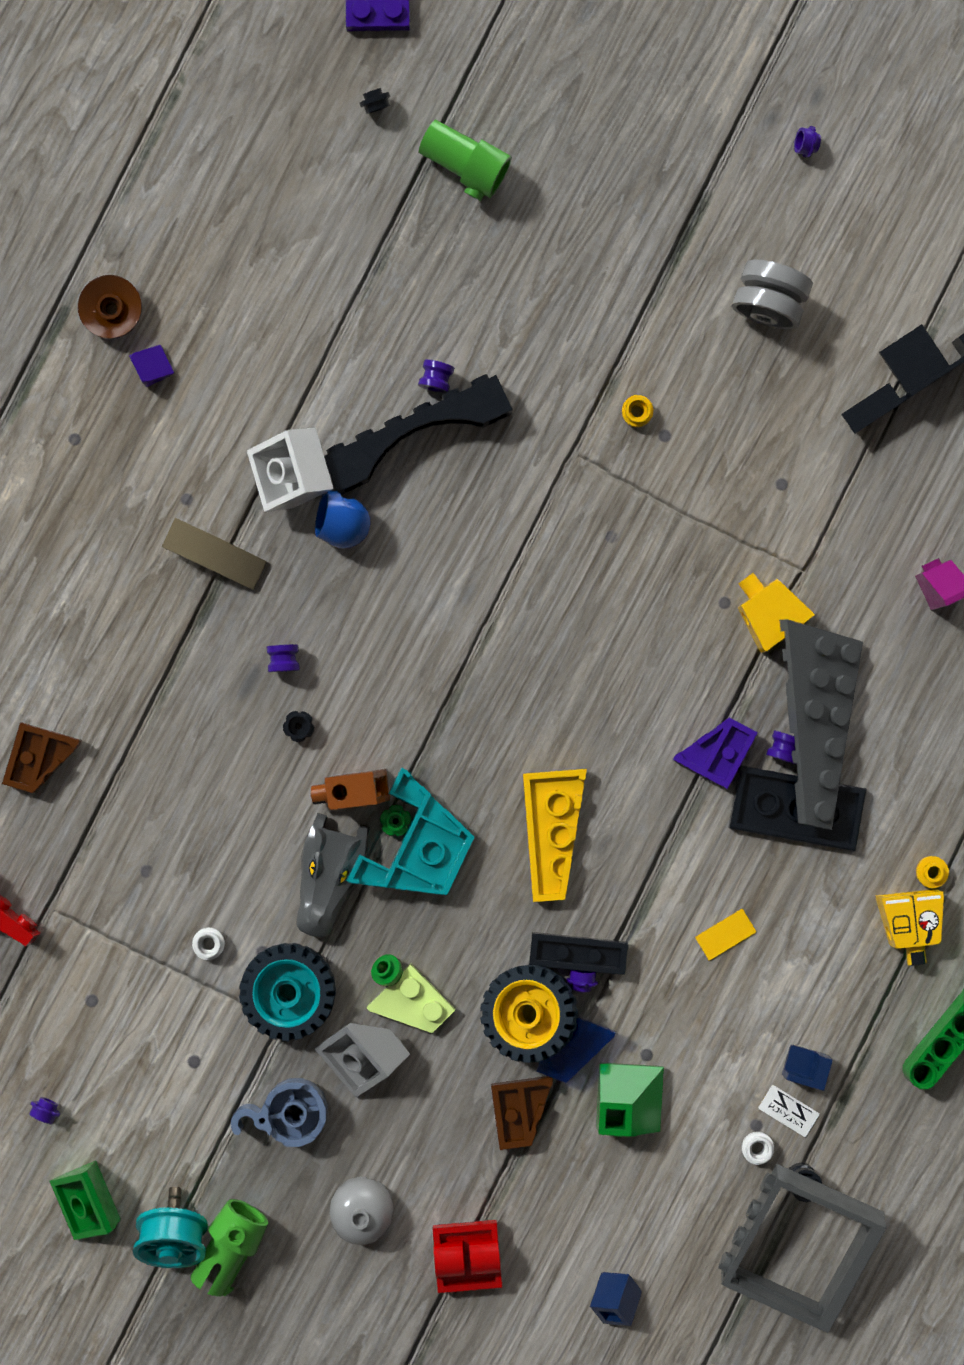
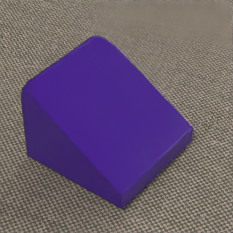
M161 345L129 355L145 387L175 374Z

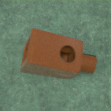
M386 769L326 777L325 784L311 786L313 804L328 803L329 810L374 805L390 801ZM344 786L347 789V796L344 793Z

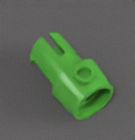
M436 119L430 124L424 134L418 151L426 158L460 176V182L466 186L464 192L479 201L482 200L484 195L491 198L496 193L512 160L510 155L481 139L477 142Z
M237 1199L228 1200L208 1227L212 1238L206 1247L204 1260L196 1265L190 1276L192 1283L201 1289L213 1266L218 1263L221 1265V1269L214 1279L208 1294L221 1297L232 1292L234 1288L231 1285L247 1256H254L257 1253L268 1226V1219L265 1215L244 1201Z

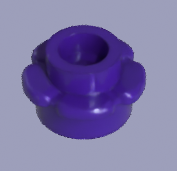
M814 126L809 128L801 127L798 130L794 141L795 153L809 158L813 153L818 152L821 144V135L817 134Z
M571 970L570 977L566 979L569 984H572V989L579 992H590L591 987L598 985L597 980H595L596 972Z
M40 1097L39 1101H32L30 1103L32 1108L29 1115L41 1122L53 1124L55 1118L60 1117V1113L57 1110L58 1104L50 1099Z

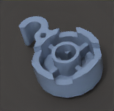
M289 1078L278 1083L269 1092L262 1108L254 1104L240 1106L232 1117L231 1129L235 1135H239L244 1128L241 1117L249 1116L253 1119L257 1129L266 1131L269 1136L271 1135L276 1141L283 1143L284 1146L301 1147L311 1143L322 1131L328 1116V1103L323 1091L315 1083L304 1078ZM291 1105H297L298 1108L303 1110V1113L300 1114V1119H295L293 1114L287 1113V1110L291 1109Z

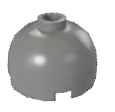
M360 1176L348 1179L337 1188L331 1199L329 1215L332 1226L340 1238L351 1244L365 1245L375 1242L386 1233L392 1223L394 1205L391 1194L382 1183Z

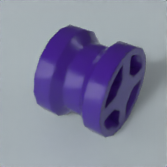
M424 360L423 368L425 371L423 377L419 379L418 386L437 393L445 394L450 389L448 380L454 374L455 368L440 361Z
M297 644L266 646L271 660L268 665V672L300 670V664L296 661V654L299 651Z
M774 730L772 735L774 742L772 747L768 748L766 755L797 765V763H793L792 751L796 750L794 736Z

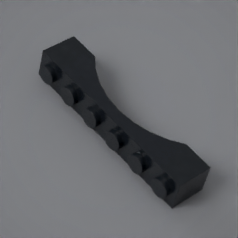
M488 374L482 375L470 382L471 387L461 392L459 388L446 392L442 395L443 400L433 405L430 402H425L413 409L414 414L404 419L401 415L393 417L384 423V428L373 432V429H368L356 435L357 441L345 446L342 442L326 450L327 455L324 458L338 492L343 495L369 483L375 469L386 454L400 441L415 432L445 424H466L485 428L512 415L513 409L497 375L490 378Z

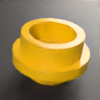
M634 395L624 402L621 413L628 425L642 427L650 422L654 409L648 398L642 395ZM638 406L643 410V415L635 417L631 409Z
M927 856L920 860L916 867L917 879L925 887L938 888L948 879V866L939 857ZM935 866L938 869V875L935 878H930L928 870Z

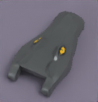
M320 813L316 815L302 850L301 901L296 925L301 932L315 937L327 936L332 931L337 913L354 885L346 881L358 855L366 857L367 838L370 829L368 826L360 825L356 837L324 829L327 815Z

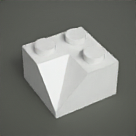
M316 427L286 430L247 450L264 512L292 509L333 490Z

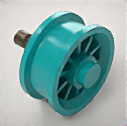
M180 1187L169 1188L167 1208L151 1209L137 1217L136 1229L140 1235L139 1240L133 1246V1255L140 1262L160 1268H185L196 1265L204 1260L206 1249L202 1244V1236L208 1230V1222L202 1215L180 1208L182 1193Z

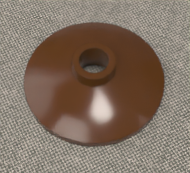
M103 275L91 280L83 288L78 299V314L81 322L88 331L100 338L116 339L127 335L136 327L141 317L142 301L137 289L132 283L120 276ZM112 304L117 305V312L115 314H107L108 306Z

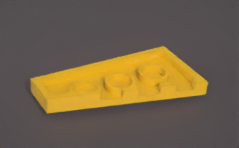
M587 769L523 773L533 902L565 900Z

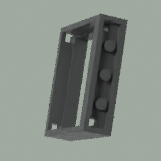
M776 1164L771 1174L767 1173L764 1176L758 1200L753 1199L749 1204L746 1213L747 1220L744 1226L739 1225L732 1239L733 1247L729 1253L724 1252L720 1259L718 1269H721V1285L829 1333L887 1229L884 1212ZM781 1187L862 1224L819 1302L739 1266Z

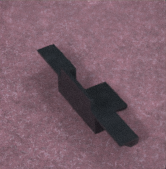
M922 324L880 351L879 354L906 395L899 398L891 384L888 383L842 413V417L853 433L856 434L963 364L964 334L952 342L961 358L951 365L948 364Z

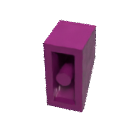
M937 558L922 565L921 567L924 572L915 575L931 610L948 606L964 598V575L952 560L941 563L940 559Z

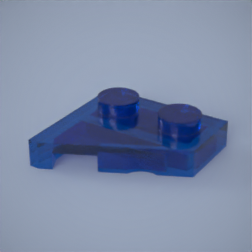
M577 1017L576 1023L578 1024L570 1042L556 1055L540 1061L536 1072L567 1083L616 1036L617 1031Z

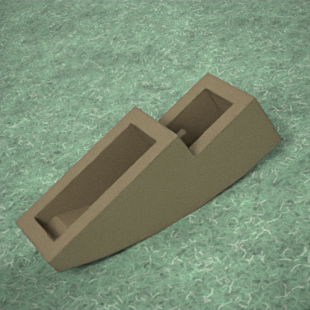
M178 518L174 519L161 546L252 590L255 589L267 561Z

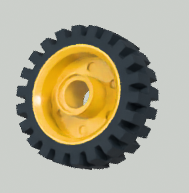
M523 965L511 968L493 980L489 985V989L484 993L483 998L485 999L481 1003L480 1011H482V1017H480L481 1024H484L485 1027L483 1032L491 1040L490 1044L492 1047L497 1048L504 1057L508 1056L511 1060L522 1061L523 1063L546 1060L565 1048L573 1037V1032L578 1024L576 1020L579 1017L578 1009L576 1008V996H573L572 988L569 984H566L565 979L554 973L551 969L535 965ZM527 1004L534 1007L536 1011V1018L532 1023L526 1021L523 1017V1009Z

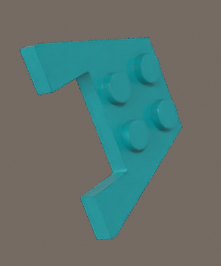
M400 768L388 794L417 808L409 829L389 869L362 855H358L346 881L353 884L448 895L475 837L446 808L431 796V793L421 786L406 769Z

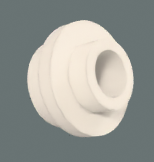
M203 928L195 934L192 947L195 954L201 959L212 960L223 952L225 940L217 929ZM205 938H212L215 945L213 949H207L204 946Z
M752 1132L742 1142V1153L750 1163L762 1165L772 1158L774 1144L767 1134ZM754 1143H762L763 1149L760 1152L755 1153L752 1151Z

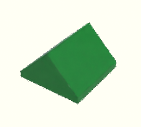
M96 1160L49 1181L74 1240L108 1234L113 1231L121 1220Z

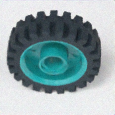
M281 943L263 950L249 963L240 982L239 1000L242 1004L244 1016H247L248 1022L252 1027L255 1026L259 1033L262 1035L266 1034L271 1039L290 1041L291 1039L298 1040L312 1034L326 1021L335 1001V978L329 964L324 961L319 953L314 952L312 948L297 943ZM282 984L294 986L296 997L293 999L283 998L280 994V986Z

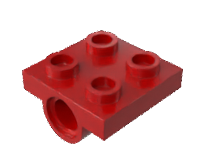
M497 1220L433 1225L434 1264L438 1293L502 1288Z

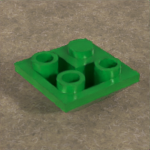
M599 1063L596 1115L598 1135L632 1137L660 1132L663 1066Z

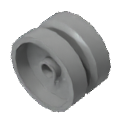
M755 259L747 261L741 276V281L746 287L737 289L731 305L733 310L745 318L766 326L788 330L797 329L804 312L799 303L807 301L813 286L812 280L802 272L779 263Z

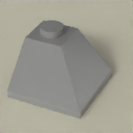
M349 1023L315 1048L355 1098L387 1078L410 1055L401 1040L390 1029Z

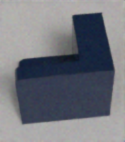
M791 1044L782 1075L788 1081L824 1091L833 1059L825 1053Z
M602 1272L590 1308L603 1324L631 1326L642 1291L629 1274Z

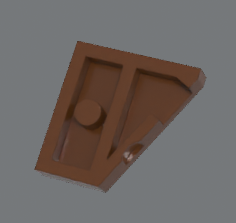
M20 722L2 784L30 793H36L80 746L82 740Z
M552 1075L491 1084L500 1150L532 1146L549 1090L553 1084Z

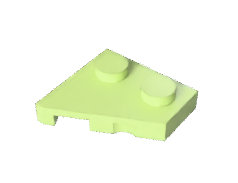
M412 964L403 970L402 977L398 983L393 986H387L366 1007L370 1012L433 1033L455 1011V1008Z

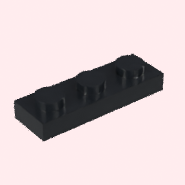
M532 932L529 965L625 975L628 942Z

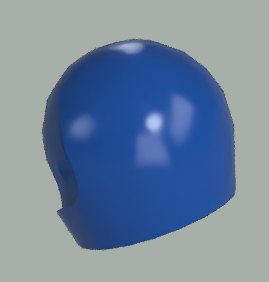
M338 491L324 493L316 514V537L340 549L357 546L367 537L370 530L371 521L367 509L354 498L346 499L342 497Z

